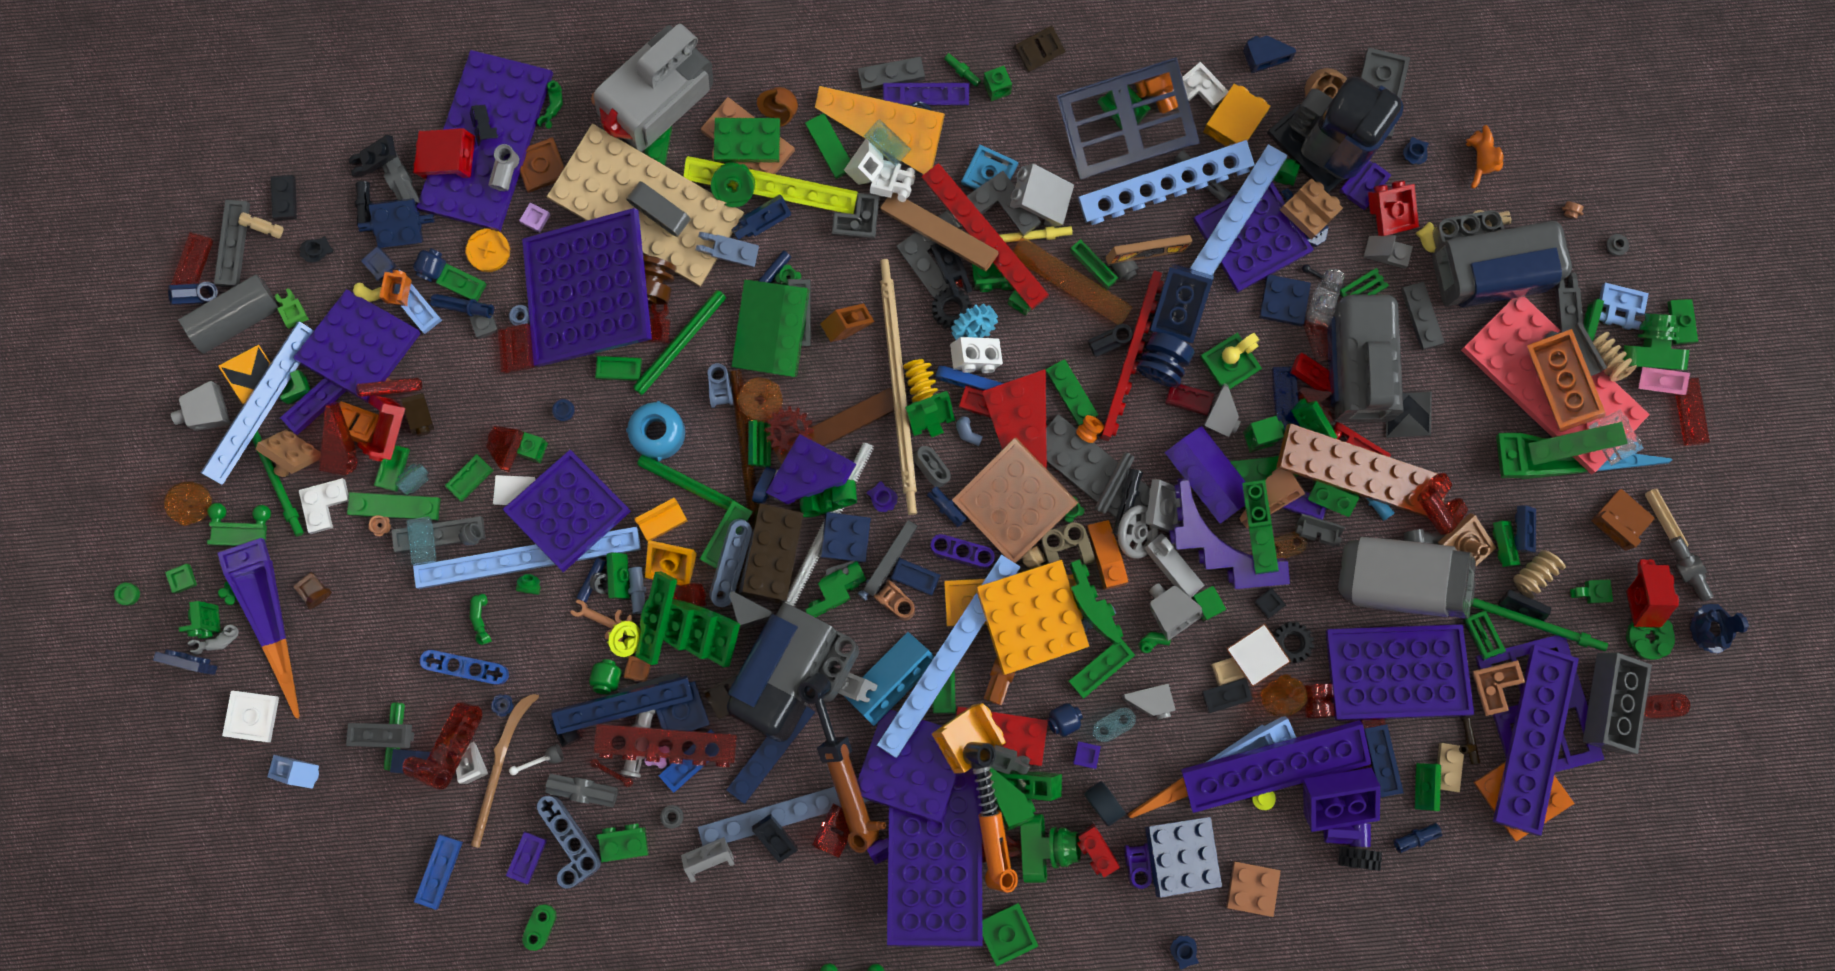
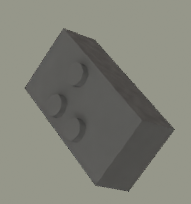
M1597 653L1583 737L1584 743L1614 753L1638 754L1651 664L1620 653Z

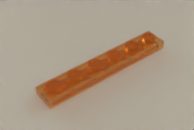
M1021 237L1013 250L1025 266L1117 325L1123 324L1133 308L1024 237Z

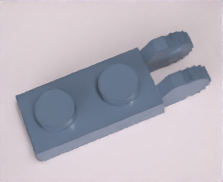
M699 232V238L714 242L713 249L704 245H696L695 251L711 255L713 258L755 267L759 245L721 235Z

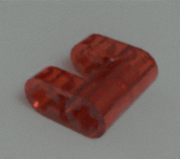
M1439 473L1433 476L1417 497L1418 502L1441 535L1451 533L1468 511V507L1462 498H1455L1446 505L1444 504L1442 499L1452 487V482L1446 473Z

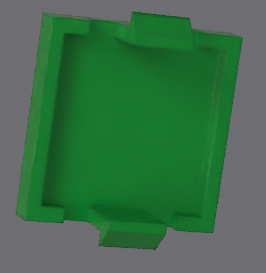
M947 391L936 393L927 399L916 401L905 407L913 436L922 434V430L928 429L931 438L944 433L940 423L955 421Z

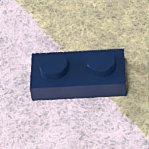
M1527 505L1517 506V513L1515 514V522L1517 524L1515 545L1517 550L1525 553H1536V509Z

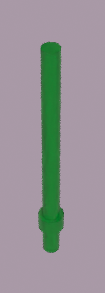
M258 430L252 438L255 448L258 442L262 441ZM258 452L284 510L283 516L286 522L290 523L296 537L303 535L304 531L298 520V512L296 508L292 507L279 476L274 473L275 467L272 460Z
M1474 598L1473 605H1471L1472 607L1486 610L1487 612L1575 641L1577 645L1586 648L1590 646L1605 652L1608 647V643L1591 638L1590 634L1584 632L1577 633Z

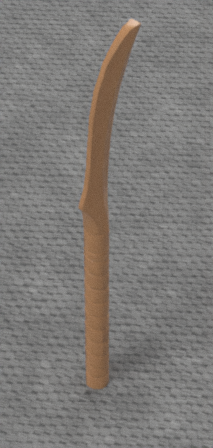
M529 695L521 699L514 707L499 743L493 749L495 754L494 765L471 842L473 847L480 848L499 775L515 728L524 713L539 698V695Z

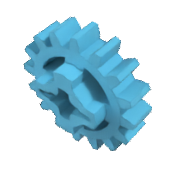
M982 304L980 307L974 305L971 309L967 308L965 314L960 313L959 319L954 320L955 325L951 327L953 330L952 335L956 340L960 337L983 338L984 336H990L989 332L995 330L994 325L998 323L996 319L998 316L990 305L985 306V304Z

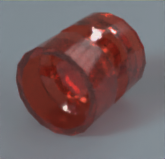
M1333 684L1303 686L1304 699L1308 700V703L1304 705L1305 718L1335 716V704L1331 702V699L1334 697Z

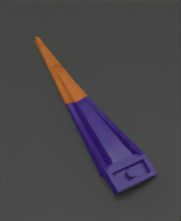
M259 538L217 554L223 574L262 646L294 717L299 718L300 714L273 562L270 560L265 540Z

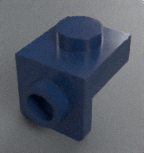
M379 246L361 260L375 276L376 281L383 279L384 272L392 273L393 269L397 267Z

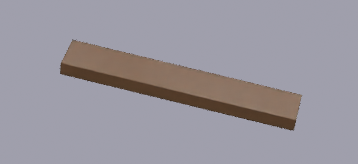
M893 192L891 198L888 197L880 207L883 213L984 271H987L999 254L996 249L907 199L905 202H900L897 193Z

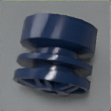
M1153 332L1146 345V349L1150 353L1142 354V361L1138 363L1136 368L1143 376L1156 383L1168 387H1178L1182 381L1181 378L1185 375L1182 367H1187L1190 364L1195 353L1194 349L1175 336Z

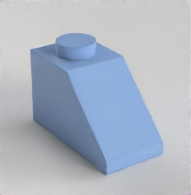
M273 755L267 777L285 784L313 789L314 783L319 776V766L305 761Z

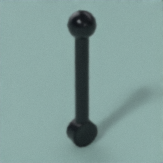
M1308 264L1303 265V272H1309L1334 286L1335 290L1340 291L1344 288L1342 282L1331 280L1311 269Z

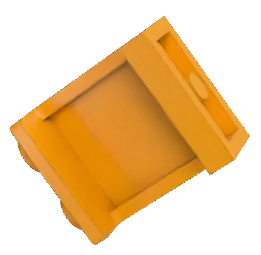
M1233 84L1206 124L1203 132L1226 147L1245 140L1248 142L1271 106L1263 98L1255 97L1249 93L1245 87Z
M983 703L970 706L932 733L954 774L965 773L971 769V766L963 758V750L967 743H989L993 747L1006 743L1002 730L992 719L990 709Z

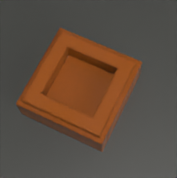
M629 656L623 678L645 682L648 679L651 665L637 657Z

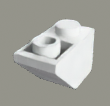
M867 137L844 171L858 185L873 182L884 166L883 151Z

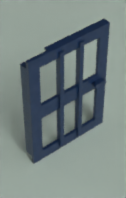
M1177 57L1057 95L1080 180L1200 144ZM1168 72L1170 73L1174 91L1132 104L1127 85ZM1112 90L1117 109L1076 122L1071 103ZM1176 96L1179 113L1141 125L1137 124L1134 113L1135 108ZM1119 114L1122 131L1081 142L1078 126ZM1180 117L1182 118L1186 136L1144 149L1139 130ZM1122 135L1125 136L1129 154L1088 166L1083 150L1084 147Z

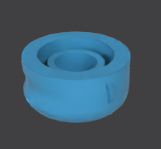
M660 401L647 403L635 410L630 417L626 429L630 443L641 455L658 461L669 458L678 452L685 439V426L680 415L675 409ZM652 422L664 423L666 425V432L660 439L651 440L647 437L646 430Z

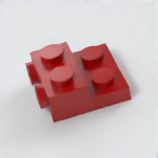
M1405 180L1395 181L1391 183L1392 187L1387 188V185L1374 186V191L1368 192L1370 214H1376L1378 236H1386L1419 227L1414 184H1405Z
M1095 824L1090 825L1086 828V831L1078 835L1080 841L1077 844L1084 855L1089 853L1093 860L1090 862V865L1097 875L1101 873L1103 877H1106L1120 868L1119 862Z

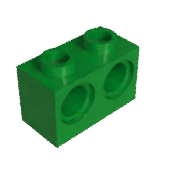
M1277 416L1251 423L1243 431L1249 452L1275 446L1284 437V425L1282 421H1278Z

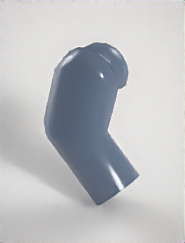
M960 417L956 423L960 438L979 446L983 436L972 432L970 427L971 421L968 417Z

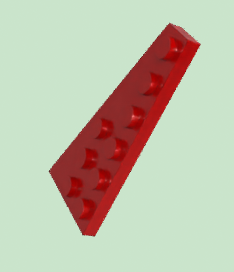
M1046 369L982 391L1002 450L1014 438H1017L1047 469Z

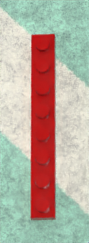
M939 163L922 176L924 182L969 235L998 251L999 254L993 261L994 266L1031 310L1049 297L1046 290Z
M1155 270L1149 281L1106 418L1104 430L1100 437L1102 440L1109 441L1111 435L1116 436L1119 424L1116 423L1118 415L1122 416L1126 403H1123L1122 400L1124 394L1129 395L1132 383L1128 381L1130 375H1135L1136 367L1139 362H1136L1135 359L1137 353H1142L1145 344L1144 341H1141L1143 333L1148 334L1151 325L1148 317L1150 313L1154 314L1158 302L1154 298L1156 293L1160 294L1164 281L1160 280L1162 273Z

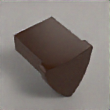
M310 572L293 586L306 602V606L309 609H313L321 604L332 593L329 588H325L313 572Z

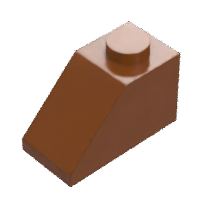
M863 303L835 310L820 325L830 342L846 339L873 324L874 320Z

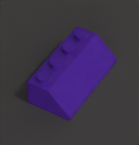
M1202 426L1165 452L1182 476L1189 480L1190 486L1220 524L1245 506L1242 483H1245V480Z

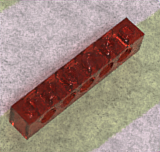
M597 724L594 753H599V758L613 759V754L623 755V760H636L637 756H644L646 761L660 762V758H669V763L683 764V759L693 760L692 765L706 766V761L716 762L715 767L729 768V764L735 762L737 735ZM617 736L624 737L626 741L625 746L620 750L613 746V740ZM640 738H646L649 742V747L645 751H639L636 747V743ZM663 740H670L672 743V749L668 753L661 752L659 748ZM688 741L693 742L696 746L695 752L691 755H686L682 749L684 743ZM710 743H715L719 747V752L714 757L706 754V747Z

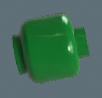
M603 659L602 662L593 665L589 684L594 692L609 695L617 690L621 669L615 665L614 661Z

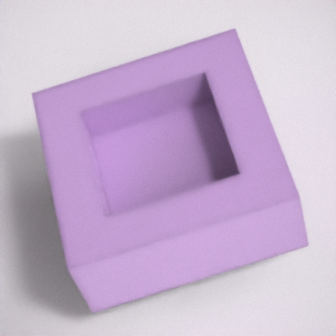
M529 203L519 221L521 224L540 233L549 219L550 213Z

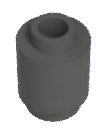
M1134 260L1111 264L1120 280L1130 281L1138 275L1139 267Z

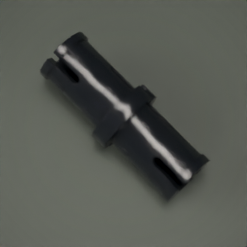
M358 181L356 183L357 200L354 202V206L357 208V226L358 223L371 221L368 205L372 201H370V183L367 181Z

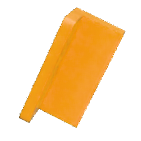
M675 498L634 519L647 542L688 521Z

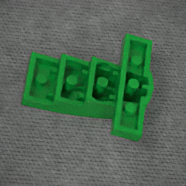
M662 571L655 572L649 599L645 602L641 612V634L635 657L650 665L658 664L664 640L677 650H687L700 659L708 658L722 667L730 666L740 623L706 608L673 599L677 579Z

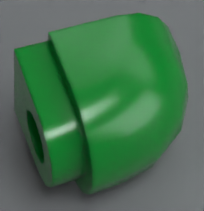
M1286 159L1273 180L1278 183L1294 186L1300 164H1297L1296 160Z

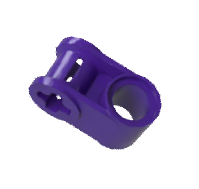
M1148 843L1136 847L1125 845L1124 854L1129 883L1137 889L1147 888L1152 882ZM1142 853L1140 856H1133V854ZM1139 871L1143 872L1146 876V881L1142 885H1138L1134 879L1135 874Z

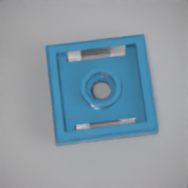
M979 144L961 184L976 190L1002 171L1011 180L1019 162ZM991 157H992V158H995V159H997V160H999V161H1001V162H1003V163H999V162H997V161L991 159ZM991 170L993 171L994 175L992 177H988L985 174L986 171Z

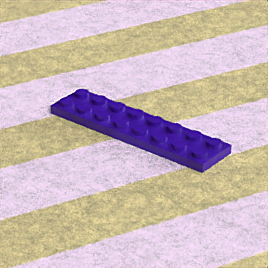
M1538 645L1531 646L1524 677L1525 683L1522 686L1493 822L1535 836L1542 835L1579 658Z
M1359 720L1181 769L1191 810L1195 813L1301 784L1305 778L1341 773L1371 765L1364 727Z

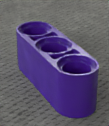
M942 534L936 535L931 541V552L937 557L984 570L993 564L994 553L988 547ZM937 541H944L947 544V548L944 551H938L935 549L934 544ZM959 547H965L969 554L966 557H959L956 554V550ZM980 553H987L990 556V561L983 564L979 562L978 555Z

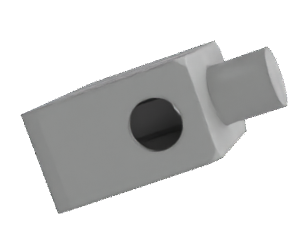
M212 381L180 396L181 409L171 412V418L175 425L185 422L187 427L195 431L231 425L220 386Z
M1156 584L1150 589L1149 593L1154 597V600L1150 602V610L1168 641L1203 617L1201 606L1177 586H1172L1165 591L1160 584Z

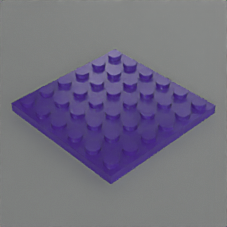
M632 208L522 239L534 366L541 367L652 339L639 210Z

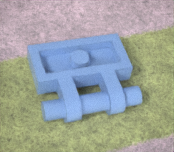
M1604 283L1599 299L1604 300L1603 307H1606V312H1601L1599 320L1603 321V324H1616L1622 326L1623 329L1630 330L1632 328L1639 330L1642 322L1634 320L1635 315L1642 316L1645 314L1649 293ZM1616 310L1626 312L1625 317L1615 315Z

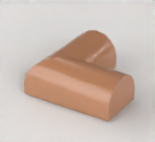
M1519 661L1472 671L1485 716L1509 711L1502 688L1525 683Z

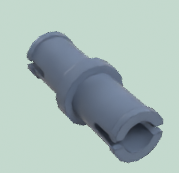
M642 567L628 569L630 581L628 594L631 595L632 614H641L645 604L644 593H646V587L643 584Z

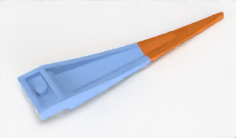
M1284 715L1265 726L1262 724L1207 762L1293 739L1296 736L1288 718ZM1181 778L1128 814L1129 818H1134L1171 802L1188 797L1184 779Z

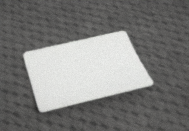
M496 475L493 504L508 505L535 481V477Z

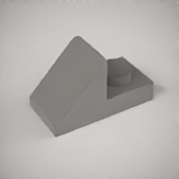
M1395 235L1369 236L1363 257L1406 269L1413 246L1395 242Z

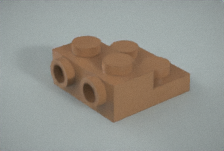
M1311 178L1283 205L1280 211L1312 240L1336 217L1343 207L1340 205L1337 197L1330 196L1324 190L1321 182H1315Z

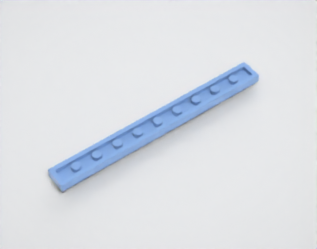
M632 527L609 531L577 561L603 557L607 555L606 553H626L641 550L638 528ZM535 544L413 566L416 588L422 589L555 564Z
M1001 555L982 585L1015 575L1019 571L1020 566ZM977 593L877 744L878 747L896 759L986 622Z

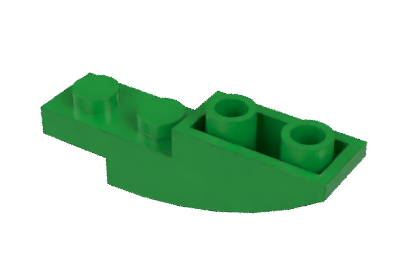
M1265 480L1242 483L1255 574L1279 572Z
M1080 559L1071 562L1069 567L1076 585L1070 589L1078 609L1088 623L1105 639L1114 645L1121 643L1123 633L1120 625H1115L1112 616L1115 613L1111 603H1107L1105 599L1096 602L1095 598L1098 595L1094 585H1090L1088 582L1089 571L1085 563L1081 564Z

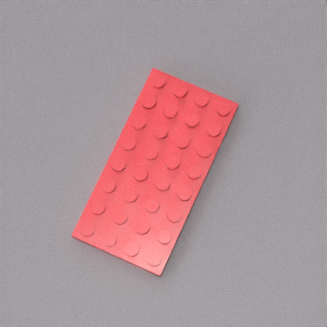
M1525 296L1511 299L1461 349L1467 357L1552 438L1622 422L1627 439L1650 415L1602 371L1591 377L1604 407L1605 417L1560 432L1527 348V345L1543 340L1546 333L1551 331L1558 333L1560 329ZM1620 446L1573 456V458L1592 475Z

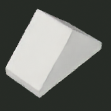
M475 742L453 751L459 784H468L488 775Z

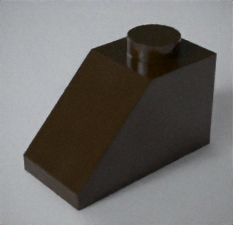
M424 393L401 399L412 435L424 436L429 434L431 430H434Z

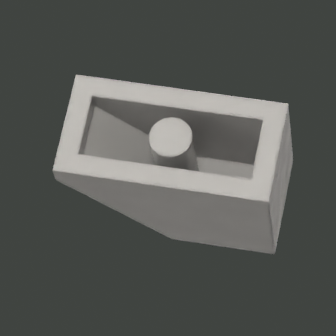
M1224 383L1204 425L1229 437L1231 432L1236 433L1241 421L1238 420L1239 415L1229 386Z
M1169 684L1122 695L1123 701L1150 717L1157 716V720L1171 717L1170 712L1175 711Z

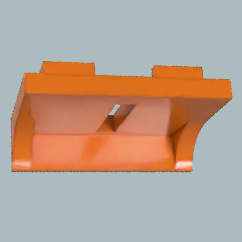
M341 401L326 427L330 433L349 440L371 443L379 415ZM357 414L360 415L352 430L350 431L349 428L352 425Z

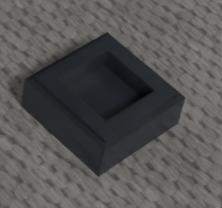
M1270 588L1254 601V604L1267 620L1286 606L1273 588Z

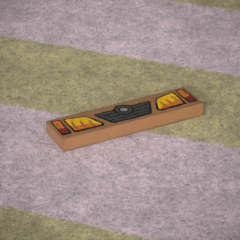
M1190 235L1115 246L1106 256L1108 264L1180 253L1184 252L1193 241Z

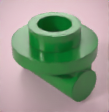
M525 574L517 579V592L540 594L541 586L538 577L532 574Z

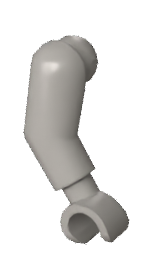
M230 624L225 626L215 639H208L206 642L191 640L188 642L189 646L199 644V647L190 652L199 655L205 649L207 651L222 650L238 636V628Z

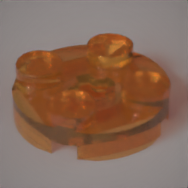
M753 378L748 380L738 393L737 402L739 409L743 411L749 420L767 422L781 410L783 398L777 383L766 378ZM762 395L766 402L759 405L758 401H755V397Z

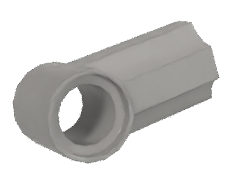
M501 144L494 151L495 162L488 185L491 188L505 192L509 190L514 169L519 164V156L509 145ZM506 154H511L508 160L503 161Z

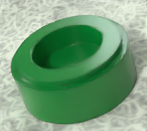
M122 583L114 591L116 602L125 606L135 604L140 597L139 588L131 583Z

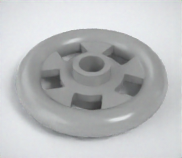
M1143 505L1133 506L1127 510L1121 518L1118 527L1119 546L1126 556L1133 559L1146 556L1148 553L1144 547L1158 536V528L1149 525V530L1147 529L1145 523L1148 507ZM1141 514V521H1136V515ZM1147 539L1145 545L1142 546V542ZM1131 541L1135 543L1133 549L1129 546Z

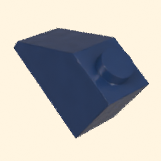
M1255 36L1247 41L1243 52L1251 73H1255L1292 61L1296 50L1269 36L1261 38Z

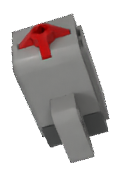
M678 24L674 28L668 25L663 28L594 92L593 97L597 114L601 117V124L604 130L612 137L623 138L640 152L650 146L705 96L713 85L712 63L695 48L698 38L684 25Z

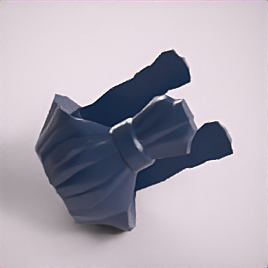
M1719 604L1703 605L1694 613V617L1691 618L1692 620L1689 623L1693 641L1699 648L1717 654L1731 646L1736 632L1744 633L1749 627L1748 621L1742 613H1736L1732 617ZM1713 621L1717 622L1720 626L1719 636H1714L1709 631Z

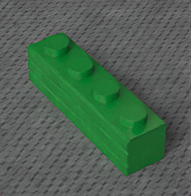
M1081 239L1071 247L1070 253L1106 290L1117 282L1118 277Z

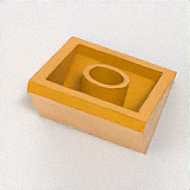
M649 540L645 578L653 580L655 572L662 571L677 579L676 585L689 587L697 553L692 549Z

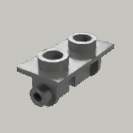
M1301 514L1294 527L1296 528L1295 533L1299 534V537L1315 541L1317 535H1319V542L1335 547V545L1340 546L1342 540L1340 536L1345 529L1344 526L1305 514Z

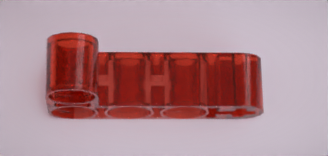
M464 702L457 703L452 709L428 759L425 760L415 756L407 758L402 766L403 773L423 785L438 790L445 789L450 784L482 719L481 708Z

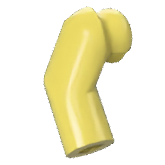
M363 283L354 285L353 293L356 297L363 298L370 303L381 299L379 298L381 287L371 290L365 287Z

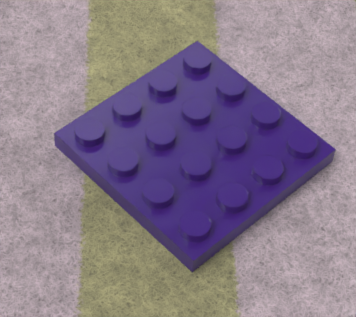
M1273 182L1267 188L1220 263L1237 293L1305 257L1314 250L1304 233L1280 211L1285 202ZM1236 195L1194 217L1193 221L1206 242Z
M346 289L293 359L368 403L370 395L376 394L421 333L418 329L367 300L356 297L353 292Z
M571 450L503 508V511L562 572L566 571L631 512Z
M889 710L879 720L857 780L862 797L941 824L958 773L954 774L932 736V733L942 726L921 720L896 759L877 746L898 714L897 711Z

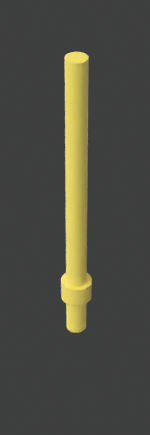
M1054 226L1045 227L1043 230L1031 231L1024 237L1020 232L1000 234L999 236L1005 243L1042 238L1052 240L1059 236L1072 235V226L1054 228Z

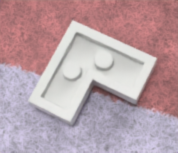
M1201 62L1182 77L1188 100L1190 101L1199 94L1212 109L1229 92Z
M342 478L299 490L308 533L313 534L333 528L328 507L349 501L345 479Z

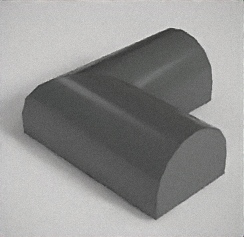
M858 193L856 214L834 212L832 235L875 239L879 195Z

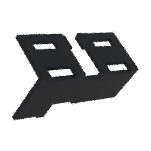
M471 106L469 114L473 127H475L476 120L478 121L474 131L478 146L483 139L498 138L497 128H490L486 106Z

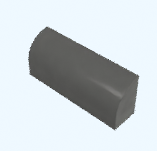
M255 274L178 320L192 343L201 353L205 354L277 312L279 305L265 281Z

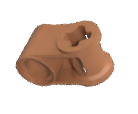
M887 580L883 589L874 596L882 606L889 609L901 620H910L915 614L913 602L890 580ZM902 604L910 605L911 610L908 614L903 615L899 613L898 609Z

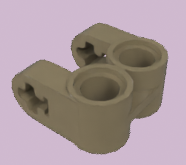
M1074 522L1050 530L1041 539V547L1047 564L1060 560L1058 551L1077 546L1083 564L1087 565L1095 562L1086 530L1080 523ZM1070 529L1078 530L1080 535L1078 540H1071L1069 538L1068 531ZM1048 536L1057 537V547H1050L1047 544Z

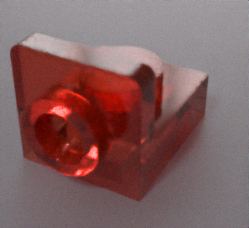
M690 583L675 588L673 599L700 607L706 605V594L702 584Z

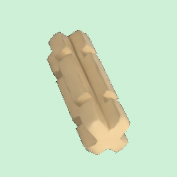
M244 212L240 214L238 220L240 225L246 227L248 225L251 229L267 235L270 233L275 238H280L284 230L282 226L271 225V222L255 216L252 218L251 215Z

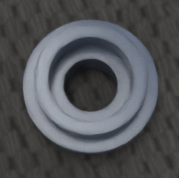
M524 305L513 307L509 313V320L514 326H526L530 322L529 309ZM523 313L524 318L522 320H518L517 316Z

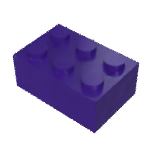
M1372 768L1303 779V813L1311 832L1380 821L1381 786Z

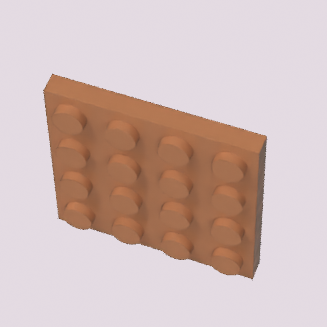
M1014 438L952 499L999 551L1014 563H1017L1078 504L1076 499L1017 438Z

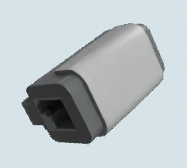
M1361 537L1360 540H1352L1345 544L1338 591L1350 604L1404 613L1469 618L1476 584L1474 580L1476 561L1471 552L1457 551L1455 546Z

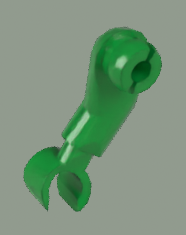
M555 80L550 81L547 85L550 105L546 109V114L537 120L539 127L546 122V128L550 129L552 127V117H555L563 106L562 88Z
M485 594L474 595L470 600L469 617L474 631H477L475 636L476 642L480 645L492 642L490 636L485 632V625L481 618L482 606L488 603Z

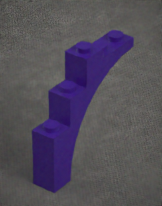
M1187 478L1178 479V485H1174L1175 498H1179L1180 507H1176L1177 520L1181 521V523L1172 524L1173 530L1169 531L1170 543L1174 544L1177 550L1202 547V550H1198L1199 563H1203L1205 569L1231 567V570H1227L1228 583H1232L1235 589L1290 584L1288 561L1285 558H1277L1279 572L1256 575L1253 555L1232 548L1220 540L1206 526L1193 501L1189 480Z

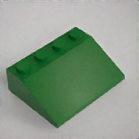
M744 280L732 367L797 377L810 289Z

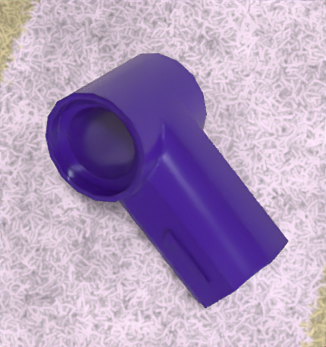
M1363 823L1324 830L1325 843L1371 847V824Z

